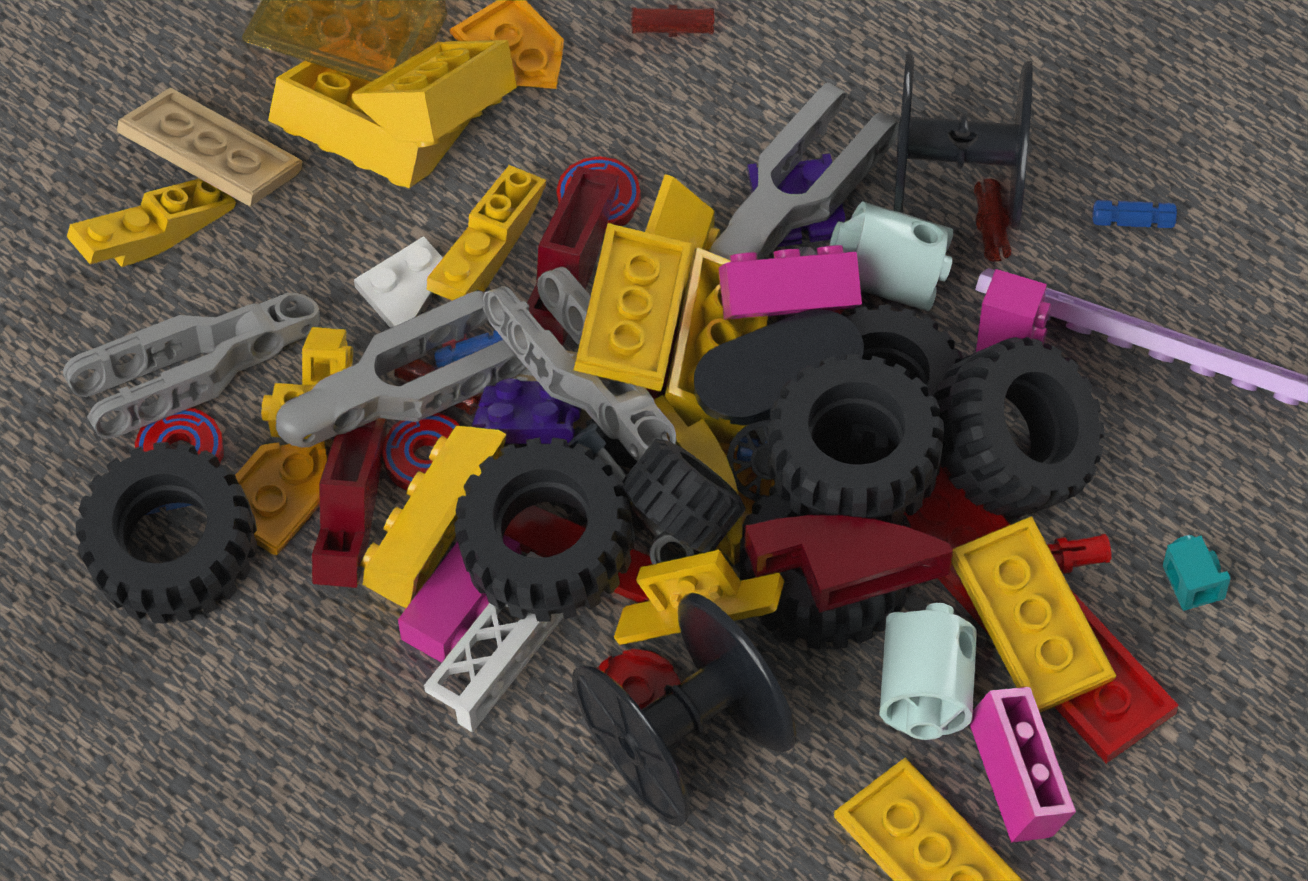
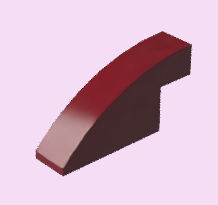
M581 166L577 167L538 245L536 285L527 302L529 305L528 311L545 331L549 330L562 346L565 343L568 332L542 302L538 293V278L547 271L564 267L570 271L586 290L606 230L619 178L617 175Z
M378 418L350 432L335 435L319 483L320 530L312 552V584L358 587L363 569L360 564L368 547L381 473L382 449L387 419Z
M806 515L779 518L747 525L745 533V550L756 578L801 567L819 613L950 575L953 550L949 543L906 526L876 519L843 515Z

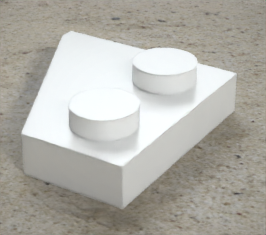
M423 236L355 278V288L387 325L392 328L419 316L421 312H425L432 300L433 292L426 290L427 277L443 257Z

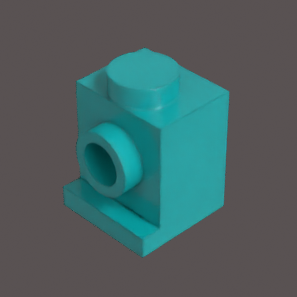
M1186 535L1167 545L1163 568L1183 611L1226 598L1231 578L1228 571L1221 572L1220 562L1216 553L1213 550L1208 551L1202 535L1198 537Z

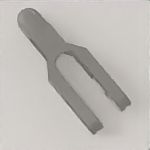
M829 82L825 83L759 155L758 187L737 209L728 227L713 243L709 252L730 260V255L754 252L757 253V260H761L769 256L792 229L827 220L893 145L898 135L899 123L881 112L877 113L806 193L787 194L777 189L778 185L803 159L804 150L818 135L823 136L827 132V125L838 113L844 99L848 97L847 92Z
M559 267L552 271H547L537 281L540 298L547 309L579 346L590 295L566 268ZM506 286L485 292L483 308L488 321L551 397L586 410L601 430L609 438H617L637 461L656 438L669 441L666 433L669 434L670 442L676 444V432L673 424L656 406L646 388L607 379L610 383L606 387L597 376L574 371L575 360L549 330L545 331L528 311L529 305L525 301L520 302L515 294Z
M474 291L374 335L359 363L324 378L311 391L295 397L282 405L276 416V430L285 442L303 448L311 447L337 434L350 432L378 418L418 422L483 392L487 386H496L503 379L516 377L525 370L526 366L508 344L502 340L402 386L390 385L379 379V376L426 356V351L452 339H455L456 342L464 339V334L485 324L488 321L483 308V296L485 293ZM311 434V436L308 439H303L307 435Z
M285 293L260 304L246 305L218 317L178 315L74 356L66 363L63 369V376L73 394L79 397H88L196 354L208 353L205 356L160 373L158 378L130 389L127 386L119 389L120 393L97 402L92 407L87 418L98 436L105 439L115 438L219 397L237 372L275 357L284 346L308 337L311 327H318L320 324L319 308L313 299L305 295ZM290 301L296 302L295 306L286 308ZM135 353L134 358L124 365H116L122 356ZM95 369L89 378L83 381H76L77 376L81 372ZM155 394L160 395L158 400L151 405L141 406L146 398ZM111 411H119L114 419L108 422H100L105 414Z

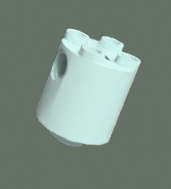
M862 201L850 220L837 223L829 246L842 245L844 253L857 252L860 289L862 292L930 311L936 297L937 289L935 286L937 281L945 282L951 269L952 257L945 255L951 244L953 229Z
M944 603L929 604L926 610L906 613L893 612L886 617L879 715L891 727L921 740L937 739L942 735L958 732L967 727L972 720L977 631L970 622L960 616L953 615V607Z

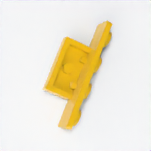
M720 550L640 567L636 581L650 601L628 605L623 608L614 639L619 645L681 633L678 623V605L680 600L688 593H697L708 598L719 606L733 621L773 613L778 606L784 579L780 573L740 581Z

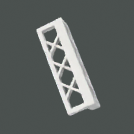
M532 551L527 555V557L543 558ZM489 603L424 684L425 692L455 709L458 724L474 732L562 620L563 613L552 614L551 622H537L535 614L528 613L525 619H520L518 622L499 625L497 615L502 609L499 610ZM493 621L494 627H488ZM501 636H507L502 642ZM496 638L498 648L492 656L472 659L470 649L476 641ZM466 655L467 660H466V661H461V660L464 658V656ZM480 669V671L475 676L474 670ZM469 671L471 682L460 696L442 686L449 675Z

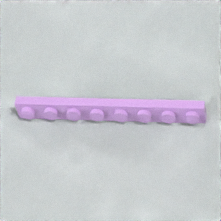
M988 268L980 274L976 291L986 294L995 270ZM1046 288L1044 302L1051 304L1047 320H1050L1051 316L1067 321L1066 327L1073 331L1091 334L1092 330L1108 335V342L1123 348H1132L1133 344L1149 349V356L1164 362L1172 363L1174 358L1191 363L1190 369L1205 376L1214 377L1217 372L1232 377V384L1246 390L1256 391L1257 387L1273 391L1275 399L1290 405H1299L1300 401L1308 403V376Z

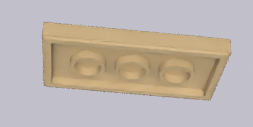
M173 88L165 90L118 120V133L250 207L294 178L302 168L303 161Z

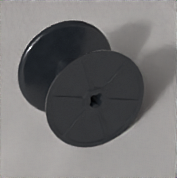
M906 52L901 117L897 140L894 211L903 213L907 159L956 162L959 169H962L965 163L1011 166L1009 223L1012 229L1018 231L1022 214L1029 146L1033 82L1032 61H1027L1022 66L1015 124L968 121L966 114H962L959 120L912 117L914 56L910 52Z
M697 593L686 594L680 600L677 612L682 638L698 671L679 685H674L673 687L666 685L664 687V695L660 698H657L641 709L630 695L603 671L593 666L582 665L577 667L572 674L577 702L602 751L646 806L659 818L673 826H681L687 821L690 815V801L682 775L668 748L690 733L694 735L702 734L704 730L703 724L725 710L752 739L772 751L786 752L792 749L796 743V727L790 707L769 666L742 629L719 606Z

